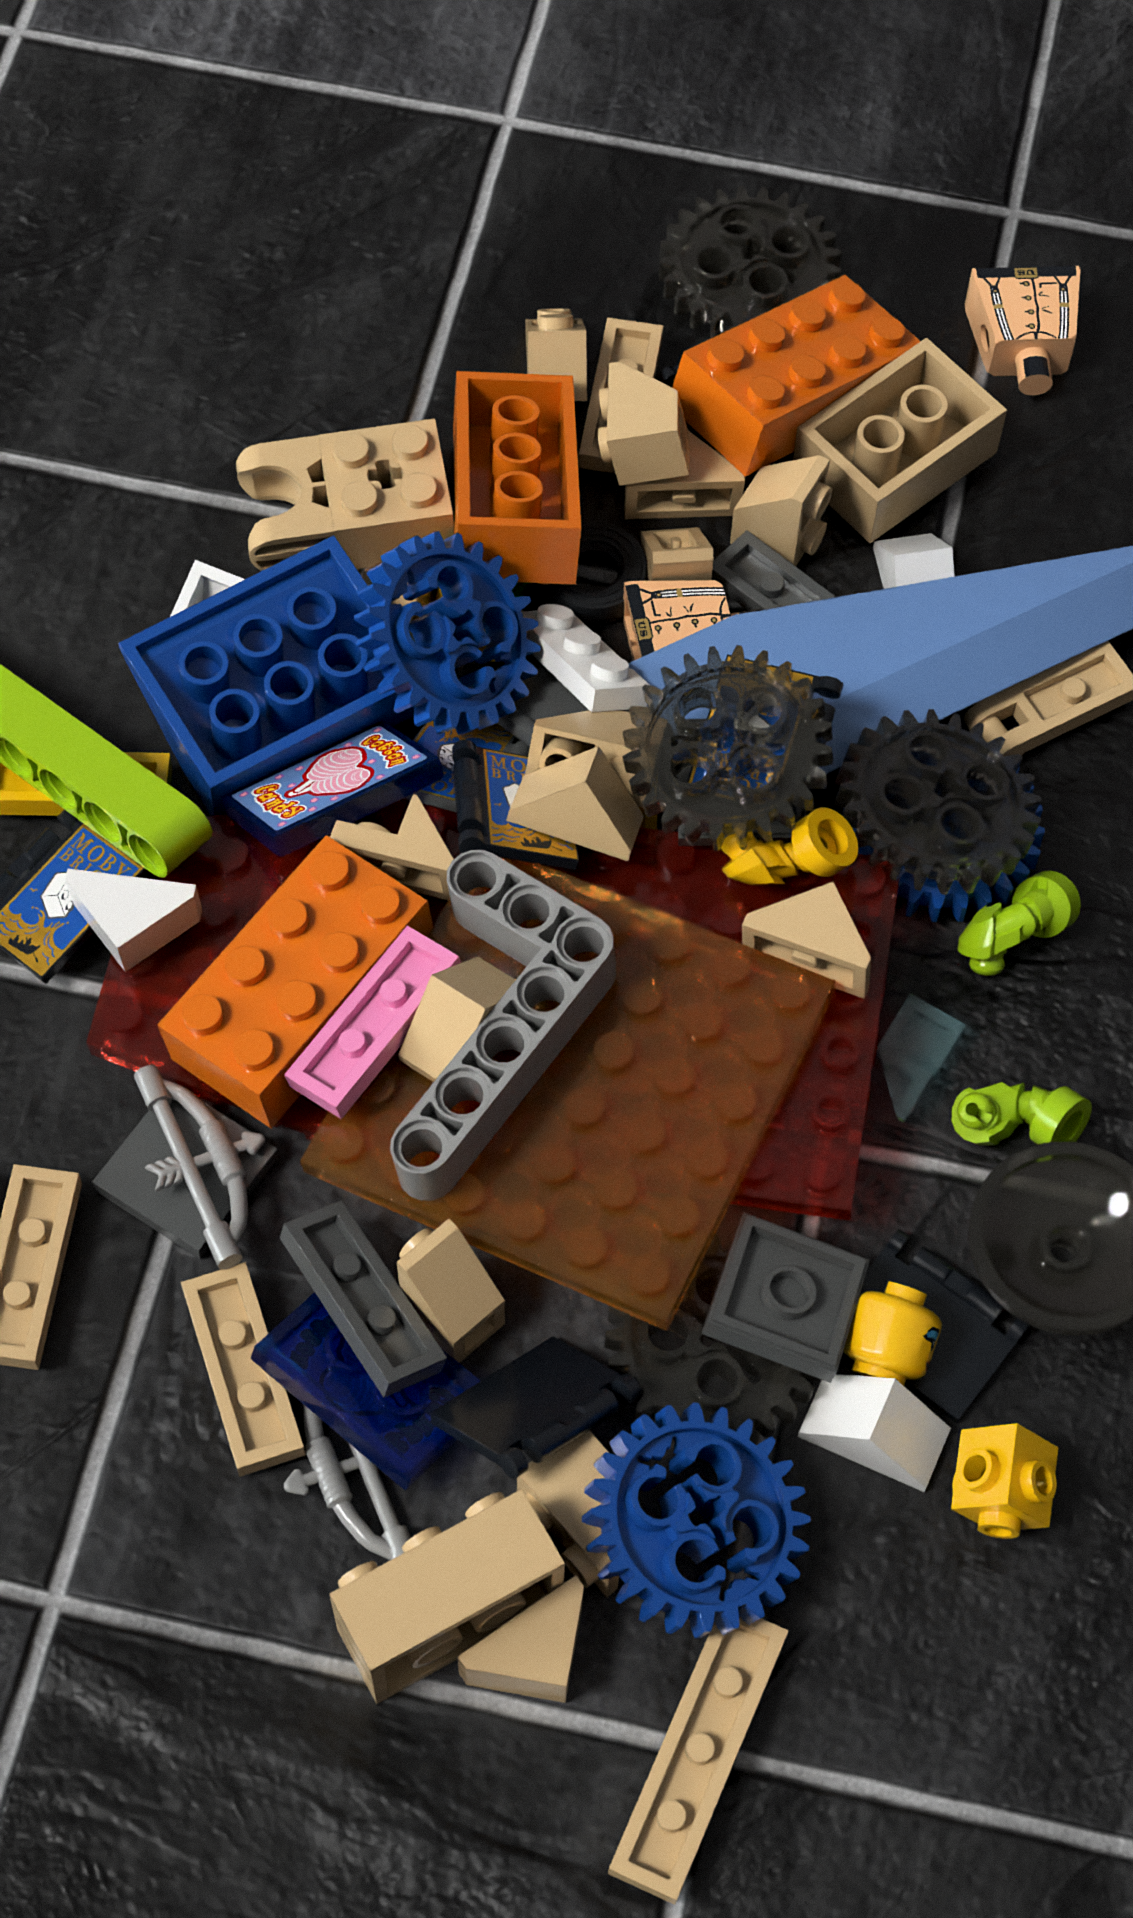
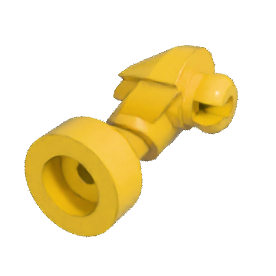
M821 807L815 809L794 825L791 834L792 842L785 843L782 840L764 843L761 839L757 840L750 827L745 825L739 826L721 840L722 851L731 858L721 870L728 878L752 886L784 885L785 883L782 879L799 876V870L807 873L812 872L821 877H831L855 861L858 855V841L853 828L841 814L833 809Z

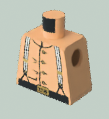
M1079 266L972 268L965 300V312L987 373L992 376H1017L1018 387L1021 393L1035 396L1051 389L1053 385L1052 375H1061L1068 371L1077 334L1080 286Z
M716 580L624 582L623 621L633 661L733 615L763 610L757 609L730 613L724 587Z

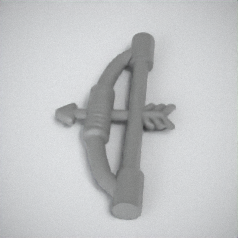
M156 1065L144 1066L135 1072L134 1079L148 1110L155 1112L175 1157H167L164 1161L158 1160L155 1164L146 1165L145 1169L159 1177L155 1187L156 1192L161 1191L164 1187H171L173 1183L174 1185L180 1184L183 1178L185 1179L206 1228L203 1234L218 1268L221 1270L232 1268L243 1259L238 1243L248 1220L247 1190L244 1181L246 1171L238 1153L247 1150L249 1154L255 1155L265 1143V1136L261 1133L244 1131L241 1134L242 1139L232 1143L223 1121L217 1120L209 1108L193 1092L182 1085L163 1079ZM172 1099L178 1101L201 1127L199 1134L208 1152L192 1156L171 1110L170 1104ZM213 1163L222 1185L227 1186L231 1210L229 1225L226 1221H221L198 1168Z
M304 1396L303 1421L307 1442L304 1449L313 1471L303 1474L300 1469H294L284 1482L285 1491L305 1496L309 1492L308 1486L318 1483L327 1507L334 1510L342 1524L358 1543L368 1551L388 1560L403 1554L402 1546L411 1536L407 1526L400 1525L378 1469L384 1470L388 1466L344 1429L343 1431L354 1457L339 1462L330 1438L324 1436L321 1409ZM356 1469L360 1470L384 1530L381 1537L370 1529L352 1505L353 1495L344 1476L345 1473Z

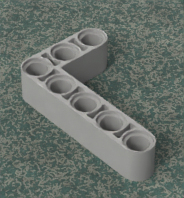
M470 850L461 853L451 862L447 869L446 881L454 916L464 929L523 964L526 968L396 1128L391 1138L390 1152L400 1185L409 1196L418 1200L432 1201L445 1196L454 1188L609 991L616 979L617 965L614 937L610 927L602 919L497 855L485 850ZM477 887L491 889L486 894L480 896L467 894L470 890ZM530 919L545 921L536 928H523L519 926L524 921ZM581 952L599 954L598 957L588 962H579L572 959ZM545 1000H553L560 1003L556 1009L548 1012H539L532 1009L537 1003ZM504 1050H515L521 1053L515 1060L507 1063L492 1060L497 1053ZM465 1100H474L481 1103L475 1111L468 1114H457L451 1111L457 1103ZM425 1151L440 1154L434 1163L425 1167H416L409 1164L413 1157Z

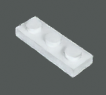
M545 604L541 605L537 611H522L523 618L537 620L539 624L536 628L526 632L527 639L541 646V651L532 655L589 711L604 712L647 708L650 685L636 671L630 669L629 663L620 658L606 645L598 634L591 631L574 615L571 609L562 605Z

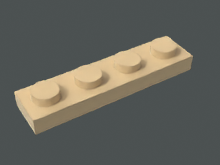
M740 1618L739 1628L723 1636L714 1622L610 1864L609 1875L667 1902L676 1904L789 1630L762 1618L751 1625H748Z

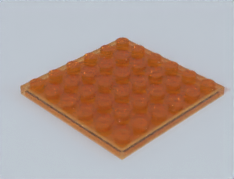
M502 858L596 915L610 927L614 937L617 965L616 979L612 987L454 1188L445 1196L432 1201L413 1198L402 1189L390 1152L391 1138L396 1128L433 1084L431 1080L399 1060L398 1054L401 1046L342 1119L328 1111L300 1160L303 1172L433 1229H437L447 1219H450L459 1228L469 1245L667 1331L835 994V980L548 866ZM477 887L470 890L467 894L480 896L486 894L491 889ZM449 898L428 938L458 955L461 963L479 956L516 980L526 966L464 929L456 921ZM530 919L524 921L519 926L523 928H536L545 921ZM581 952L572 959L579 962H588L598 957L599 954ZM545 1000L537 1003L532 1009L539 1012H548L556 1009L560 1003L553 1000ZM504 1050L497 1053L492 1060L507 1063L515 1060L521 1053L515 1050ZM465 1100L457 1103L451 1111L457 1114H468L475 1111L481 1103L474 1100ZM425 1151L413 1157L409 1164L416 1167H425L434 1163L440 1154Z

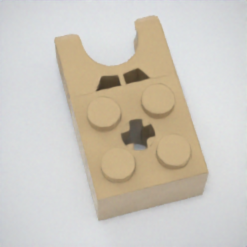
M435 418L259 443L245 448L237 458L236 471L239 484L251 498L257 500H282L294 504L292 508L282 514L258 521L250 532L248 538L249 558L251 563L260 571L333 535L356 569L370 568L381 563V555L418 535L420 538H423L435 531H439L443 540L454 535L453 511Z

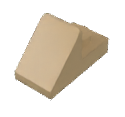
M413 794L398 834H393L386 828L371 822H361L356 825L336 820L330 838L410 890L451 901L446 880L447 869L454 859L416 794Z

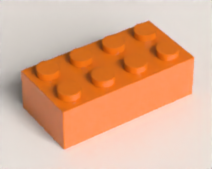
M843 275L684 351L672 388L678 390L685 421L746 477L758 471L761 467L793 453L798 426L921 341L905 328L899 320L895 319L871 298L859 285L854 283L848 276Z
M456 371L453 420L454 534L459 533L462 535L464 549L478 541L483 543L482 560L485 562L500 555L503 559L499 574L503 579L517 574L519 583H538L544 585L576 584L582 528L573 376Z
M326 835L157 1024L171 1059L272 1129L301 1095L289 1086L284 1074L405 927L409 926L431 940L436 938L428 901Z

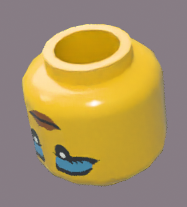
M889 1281L885 1293L868 1291L859 1296L844 1346V1353L854 1360L852 1371L869 1377L895 1378L903 1386L906 1379L914 1380L925 1376L942 1328L940 1318L933 1311L923 1307L927 1294Z

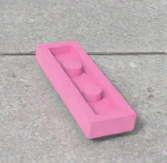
M406 926L284 1074L289 1086L342 1119L403 1044L431 975L460 964L459 956L411 927Z

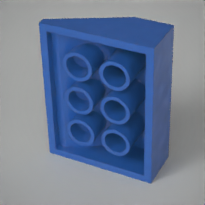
M334 535L118 643L119 649L178 763L213 820L243 806L232 797L233 794L371 728L381 726L388 730L414 716V707L399 713L394 711L395 701L398 696L394 690L378 694L376 690L384 678L381 670L374 672H365L364 670L365 664L374 658L372 649H364L356 645L357 640L369 634V628L356 622L354 615L370 607L357 596L358 591L368 585Z

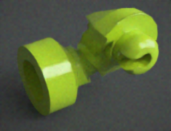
M1042 871L1029 877L1016 888L1012 898V905L1003 909L1001 902L989 907L985 905L974 915L958 939L957 949L959 953L970 957L969 966L974 973L983 976L999 974L1004 969L1003 955L1007 953L1008 948L1019 944L1032 935L1039 938L1053 937L1074 924L1081 908L1078 890L1069 878L1055 871Z
M1000 1082L977 1090L972 1088L964 1089L955 1099L952 1107L951 1121L956 1133L964 1140L979 1146L997 1145L1001 1140L1010 1137L1016 1127L1023 1124V1120H1025V1123L1029 1124L1031 1141L1052 1155L1057 1156L1067 1151L1080 1137L1089 1121L1092 1104L1087 1098L1068 1086H1062L1049 1091L1033 1085L1032 1090L1025 1091L1024 1082L1013 1086Z

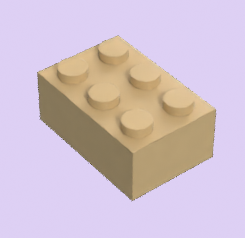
M926 337L798 426L793 460L817 455L830 460L826 485L832 487L833 490L828 505L871 544L996 454L1007 409Z
M523 1489L506 1498L502 1492H496L480 1499L465 1512L467 1519L443 1532L439 1526L421 1531L404 1543L402 1546L403 1554L379 1567L375 1561H369L353 1568L338 1580L340 1588L329 1593L337 1630L376 1704L454 1662L460 1654L564 1584L565 1563Z

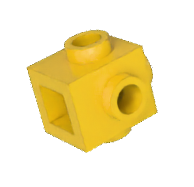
M1018 1423L961 1429L956 1473L952 1483L953 1497L951 1510L977 1523V1530L980 1533L995 1538L1012 1539L1019 1537L1020 1530L1050 1527L1052 1500L1057 1488L1055 1474L1059 1447Z

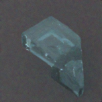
M911 993L877 1046L896 1119L903 1123H906L966 1030L964 1023Z

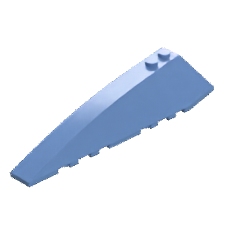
M1133 546L737 614L629 663V668L636 671L650 685L647 708L645 709L648 716L668 721L663 748L677 777L678 719H707L727 654L820 677L830 676L839 679L844 684L840 698L830 699L814 692L811 701L824 702L836 709L815 778L817 780L1078 654L1133 630Z

